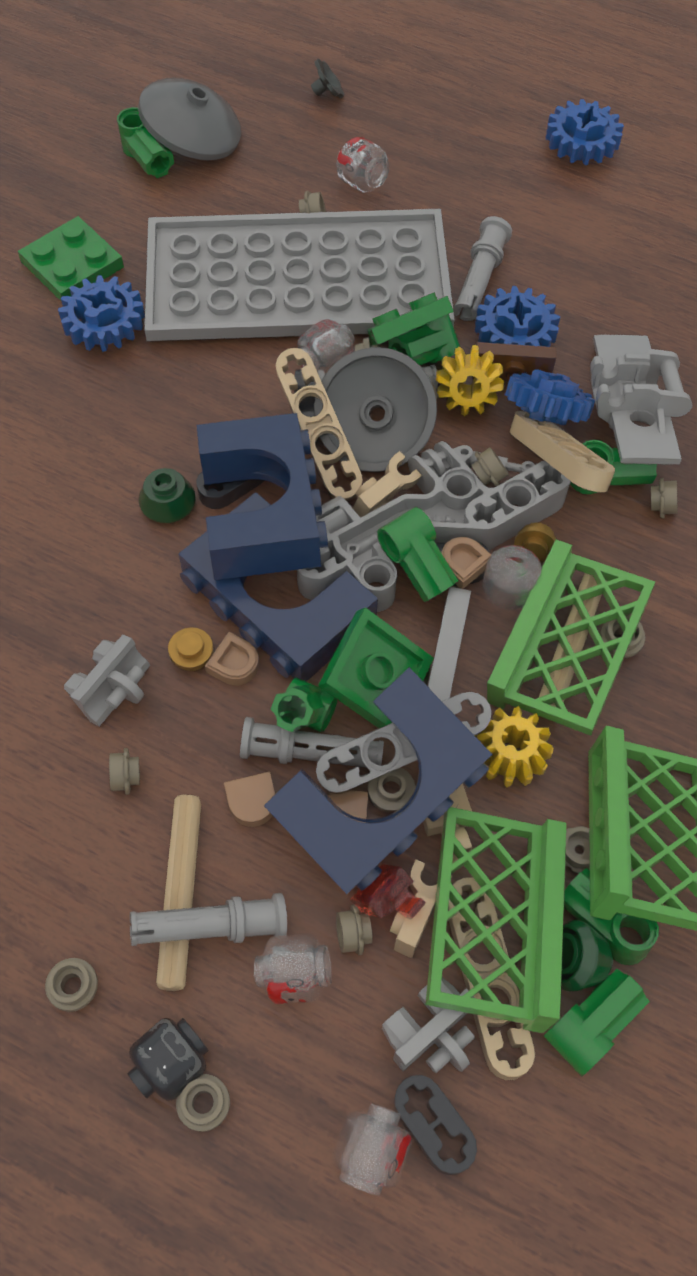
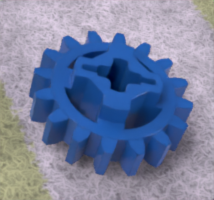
M580 99L579 105L567 101L566 108L557 106L555 114L549 115L545 139L550 141V150L559 149L557 155L559 158L565 155L570 156V163L581 159L584 165H588L590 159H594L597 163H602L603 156L612 158L614 150L619 149L624 127L622 123H618L619 114L610 115L611 107L607 106L601 109L598 106V101H594L592 104L587 103V105L584 99Z
M102 275L97 277L96 283H90L85 278L82 280V288L79 289L75 286L69 288L72 297H61L63 307L58 308L64 333L66 336L71 335L72 342L75 345L84 341L86 350L90 351L97 344L100 345L102 352L107 351L108 344L114 343L117 348H121V339L126 338L133 341L135 339L133 330L143 329L142 319L145 318V312L138 290L132 291L130 282L123 283L120 286L118 277L114 276L109 282H104Z
M512 286L511 293L507 294L503 289L499 288L497 289L496 298L487 294L484 305L478 306L474 330L476 333H479L478 342L550 347L551 343L556 342L560 315L554 314L556 308L554 303L544 304L546 295L532 296V288H528L525 293H519L517 286Z
M533 370L532 376L526 373L521 375L514 373L513 376H510L505 395L508 396L507 399L516 402L515 405L522 407L521 410L528 412L530 418L541 422H554L560 425H566L568 419L578 423L580 420L586 422L590 418L595 403L592 395L583 393V389L579 388V384L572 382L570 377L541 370Z

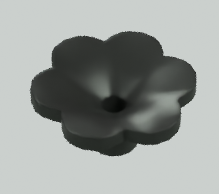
M318 58L314 63L320 78L311 84L313 91L317 96H320L326 90H329L335 97L338 96L341 99L344 96V92L339 79L332 72L329 65Z

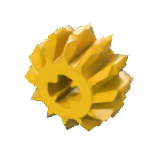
M475 344L471 347V353L465 355L464 350L458 346L455 349V359L448 356L442 359L444 369L436 372V381L441 384L437 389V394L439 398L448 397L446 406L449 410L459 404L461 405V414L464 416L468 414L469 407L473 406L479 414H482L484 412V402L491 405L496 404L497 394L495 392L502 391L504 388V380L499 378L503 373V367L500 363L492 364L494 354L491 351L484 353L480 357L479 347ZM467 376L475 377L472 385L464 383L467 380Z
M519 706L513 709L511 716H508L499 707L498 710H495L493 720L490 719L487 727L481 733L474 735L492 753V756L484 762L487 766L490 765L486 777L488 780H491L498 774L503 775V783L506 788L512 785L514 777H517L526 786L531 783L533 774L543 775L548 766L545 760L550 759L553 754V745L546 742L551 734L549 728H536L539 720L537 713L525 719L521 717L522 711Z

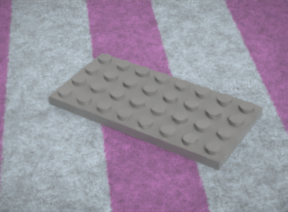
M441 209L148 218L144 330L147 341L313 335L314 325L324 319L326 335L368 334L367 329L375 326L373 318L393 309H397L399 315L411 311L409 302L435 292L437 299L448 296L453 308ZM454 312L449 315L454 327Z

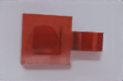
M385 864L380 866L382 869L380 875L363 891L358 890L350 899L362 914L368 913V915L378 918L387 916L397 910L406 918L413 919L426 904L422 898L415 897L407 890L414 880L402 867Z

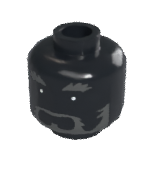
M163 1018L130 1047L129 1055L135 1067L127 1074L146 1098L156 1092L162 1099L172 1101L182 1093L188 1083L198 1079L204 1073L206 1062L203 1055L209 1050L184 1018L177 1023L170 1018Z

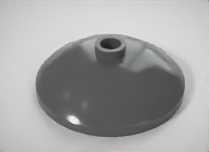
M165 78L147 85L140 95L138 112L143 125L156 140L172 151L194 159L217 160L229 156L237 148L241 138L240 122L229 103L209 87L189 79Z
M365 348L344 356L324 375L321 382L361 471H386L389 461L399 451L405 456L400 465L403 466L408 463L410 457L418 455L425 447L435 427L437 403L430 379L413 359L401 352L388 348ZM315 397L314 417L320 414L323 409V403L317 397ZM375 408L385 410V416L381 421H373L371 419V412ZM329 433L320 436L326 448L332 454L335 453L339 448L337 437ZM346 456L340 459L341 462L348 461Z

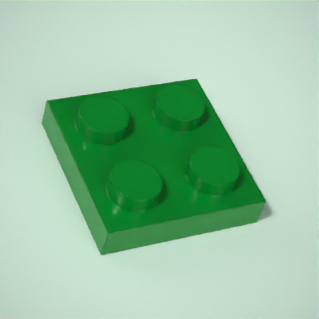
M79 216L18 250L21 263L60 301L62 296L72 297L69 289L71 286L78 287L79 289L82 288L83 279L86 278L90 283H96L98 276L102 275L103 279H106L124 268L122 256Z
M435 292L409 302L411 311L399 315L397 309H393L373 318L375 326L367 329L372 344L378 345L454 312L448 296L437 299Z
M365 607L356 611L318 687L377 728H382L392 722L374 705L373 701L409 667L423 681L434 657Z

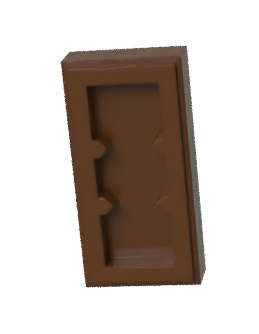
M477 342L476 344L479 347L480 357L488 351L494 354L492 364L500 363L502 365L503 373L499 378L509 382L510 376H513L514 373L519 375L526 373L531 376L533 370L553 373L556 362V347Z

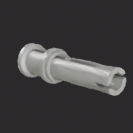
M487 217L481 222L479 228L480 238L471 248L472 264L457 303L453 308L454 314L457 316L460 314L461 308L464 307L460 315L461 320L472 321L476 318L478 306L482 301L492 271L502 263L504 256L503 247L511 239L512 228L506 220L500 217Z
M246 717L242 731L240 758L248 759L250 755L278 758L280 764L292 763L293 758L319 761L321 756L327 751L317 749V745L338 747L356 738L298 730L290 732L277 725L255 723L253 717ZM256 738L275 739L277 743L258 742ZM380 740L379 742L371 741L367 750L369 759L377 765H381L384 741ZM295 742L306 743L309 747H296ZM359 745L350 748L357 750V754H353L354 759L345 763H340L337 756L329 759L331 764L366 767L361 759Z
M273 893L271 899L242 901L241 897L235 896L231 897L230 900H226L225 905L147 912L132 911L129 914L131 946L227 936L228 940L234 943H242L245 937L274 935L276 939H285L287 934V911L282 893Z

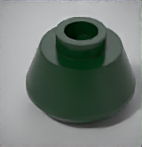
M162 468L151 472L146 477L138 500L140 509L146 517L159 523H172L183 519L192 511L196 495L191 483L179 472L169 468Z
M571 920L563 925L561 989L576 992L601 984L607 978L613 966V956L608 941L583 921Z

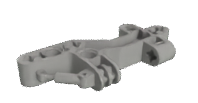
M440 441L435 444L434 450L427 449L422 452L421 457L414 455L408 460L410 473L417 469L422 475L416 484L424 494L401 495L361 518L341 496L322 505V515L316 516V521H325L328 547L320 548L321 567L297 570L298 589L305 598L313 600L347 571L378 598L377 612L384 611L393 604L395 599L397 570L392 560L385 554L377 538L379 528L410 509L418 507L426 513L435 528V543H445L457 537H467L484 544L488 550H491L516 536L525 525L538 523L559 511L563 507L571 481L545 460L536 465L531 461H525L521 465L507 462V457L498 456L506 470L519 472L520 474L494 488H488L470 469V467L472 468L471 465L478 461L472 448L462 445L452 449L446 442ZM380 582L384 586L373 587L369 583Z

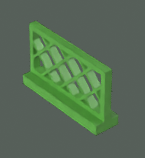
M555 540L487 682V702L501 709H504L506 704L514 707L519 706L522 710L532 714L537 713L540 717L591 736L653 592L655 581L572 554L571 544ZM575 570L592 575L598 585L577 592L571 579ZM624 586L641 592L638 601L621 607L612 593L613 590ZM567 590L568 593H569V595L563 597L564 594H565V591ZM603 594L611 610L590 617L582 601ZM574 604L582 620L561 627L555 616L556 611ZM632 614L628 622L625 616ZM617 619L624 632L622 637L604 643L596 626ZM551 625L553 631L547 632L549 626ZM587 629L596 646L574 653L566 636ZM558 640L566 657L544 664L538 652L540 646ZM613 650H616V652H615V654H614V656H613V659H612V657H611V655H610L609 652H610V651H613ZM601 655L608 668L607 673L588 680L579 662ZM534 661L537 667L530 669ZM572 666L580 683L557 691L549 673ZM542 676L550 694L533 699L520 694L519 691L523 682ZM600 687L596 696L593 689ZM585 692L592 706L587 719L568 712L562 700Z
M605 726L588 752L590 916L611 920L618 912L697 931V913L690 912L676 897L688 888L697 898V871L692 873L674 854L677 849L685 845L697 858V759L624 741L623 729ZM627 758L640 761L651 774L641 780L627 765ZM677 770L692 774L693 787L686 791L669 772ZM656 780L675 798L666 805L648 787V785ZM634 794H637L654 812L644 820L629 805V798ZM679 805H682L695 819L696 827L691 831L671 812ZM659 819L678 838L669 846L649 827ZM637 834L657 854L647 862L630 846V839ZM661 861L682 881L672 890L651 869ZM640 876L660 899L654 903L634 899L632 896V881Z
M450 807L444 813L425 1005L522 1023L523 1030L544 1033L560 1020L566 853L565 822L547 819L541 826ZM456 824L473 827L484 842L470 852H467L455 837ZM507 835L528 838L527 855L518 862H515L499 842V840ZM488 848L492 850L507 869L491 881L473 860ZM454 853L458 860L452 864ZM525 865H526V874H525V873L523 872V870L521 869V868L524 867ZM462 866L468 870L481 887L465 900L450 883L451 874ZM511 875L525 891V902L514 910L496 889L498 884ZM487 894L504 916L488 929H486L469 907V905ZM450 900L455 907L448 911V904ZM523 911H524V921H522V920L520 919V917L518 916V915H519L520 913H522ZM458 913L463 916L477 934L475 939L461 949L458 948L446 932L447 921ZM508 922L522 939V951L512 959L508 957L492 936V934ZM481 942L484 943L501 965L500 968L484 980L465 957V954ZM444 948L450 954V957L443 961ZM520 960H521V972H520L519 969L515 966V964L518 963ZM454 962H456L474 986L463 996L441 992L442 971ZM506 972L520 990L519 1007L502 1004L488 985ZM479 993L484 1000L472 997Z

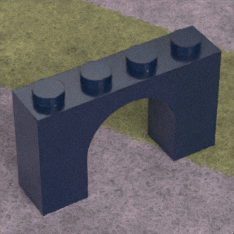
M297 413L196 425L205 485L259 479L275 483L286 491L277 502L260 510L206 517L214 580L321 567L320 548L328 547L325 521H316V516L322 515L319 489L311 490L310 485L316 484L315 465L313 458L305 459V455L311 454L308 429L300 430Z
M255 492L229 514L256 511L266 508L270 504ZM207 531L178 554L182 568L180 577L184 584L193 593L201 592L210 600L209 604L213 611L223 621L230 619L240 628L239 632L244 640L248 641L255 649L259 647L270 656V662L273 667L285 678L291 675L293 678L297 677L307 682L332 659L356 611L366 607L377 615L378 598L347 571L310 602L292 609H274L256 602L247 594L243 588L247 576L214 580Z
M410 667L373 701L374 705L407 738L416 753L419 769L417 785L412 796L404 806L382 818L366 819L353 816L338 807L303 769L264 805L346 894L355 886L360 891L367 888L382 872L378 864L391 851L397 857L401 855L418 838V835L413 831L427 817L432 822L440 818L454 803L449 796L462 783L467 788H470L489 770V767L484 762L492 756V753Z

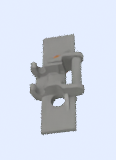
M594 335L593 343L596 356L590 364L592 391L598 417L608 422L609 427L613 428L620 462L624 464L637 463L647 465L680 464L682 458L671 417L687 414L692 408V401L690 396L684 392L678 372L680 361L677 354L671 351L651 349L648 336ZM659 376H662L666 390L658 388L657 381ZM632 421L644 422L646 424H649L650 426H638L634 424Z

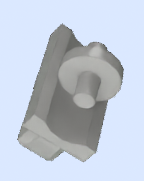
M123 634L116 642L102 640L93 651L92 659L97 664L88 675L81 672L74 673L64 684V689L88 720L99 727L124 699L137 704L144 697V693L137 683L145 675L144 672L149 668L150 664L138 652L134 640Z
M442 977L441 992L460 996L468 992L466 988L460 994L453 985ZM427 985L418 993V997L424 1004L426 1003ZM425 1005L435 1017L424 1027L420 1028L405 1008L402 1007L382 1024L385 1036L396 1051L393 1060L402 1071H405L433 1044H436L439 1049L426 1060V1063L434 1073L441 1070L448 1062L461 1072L470 1065L462 1049L475 1039L473 1033L466 1026H463L452 1037L447 1033L468 1013Z

